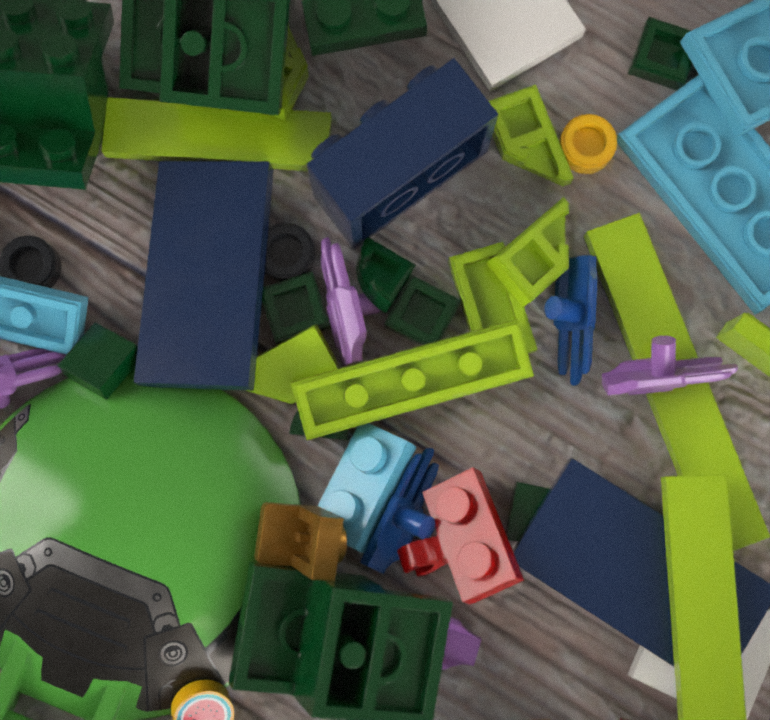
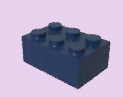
M455 58L439 69L435 65L426 67L409 82L407 86L408 91L391 103L387 99L377 102L362 115L359 120L361 125L343 138L339 134L330 136L312 152V160L307 163L314 198L353 249H356L364 243L367 237L371 238L488 152L498 113Z

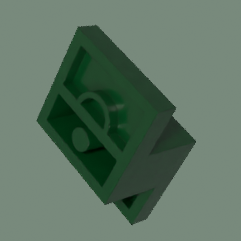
M0 0V182L86 190L103 140L107 97H109L101 58L114 25L111 4L88 2L86 0Z
M122 0L119 88L160 93V102L279 115L282 108L290 0Z
M301 0L312 56L427 35V22L422 0Z
M250 561L228 683L232 690L293 695L311 718L331 720H433L453 602L441 596L386 590L363 575L336 572L335 581L311 580L292 566L268 565Z

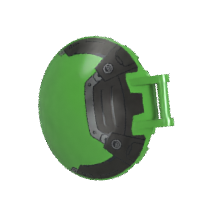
M134 367L107 400L67 378L25 402L0 426V669L2 670L0 674V720H33L14 712L21 693L85 720H146L171 715L173 698L181 688L191 682L213 680L222 684L225 688L229 686L228 681L249 562H257L254 555L261 506L265 502L301 505L299 490L293 472L282 450L258 418L238 400L221 389L139 386L134 383Z

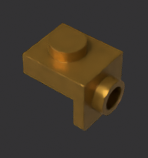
M265 502L261 506L254 558L260 564L292 566L311 580L335 581L337 564L343 561L347 549V534L343 527L344 518L319 506Z

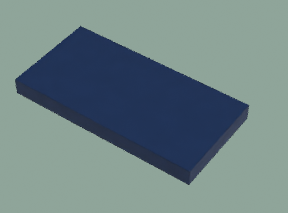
M159 161L134 375L135 384L146 387L254 391L274 172L269 161Z
M568 459L513 548V553L519 567L674 667L663 515L575 459ZM734 561L742 655L770 607V583Z

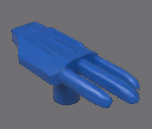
M593 255L569 258V268L555 283V296L550 297L544 307L547 318L554 320L553 324L559 329L557 363L560 375H566L568 372L570 332H572L570 384L573 386H577L581 382L582 373L584 375L587 374L592 364L598 280L596 256Z
M426 448L421 454L414 455L408 463L360 561L361 564L384 574L393 562L399 560L397 553L399 548L411 543L414 536L425 539L432 535L435 529V520L433 517L424 514L422 506L425 499L422 492L431 488L439 469L437 463L429 465L434 455L433 448Z

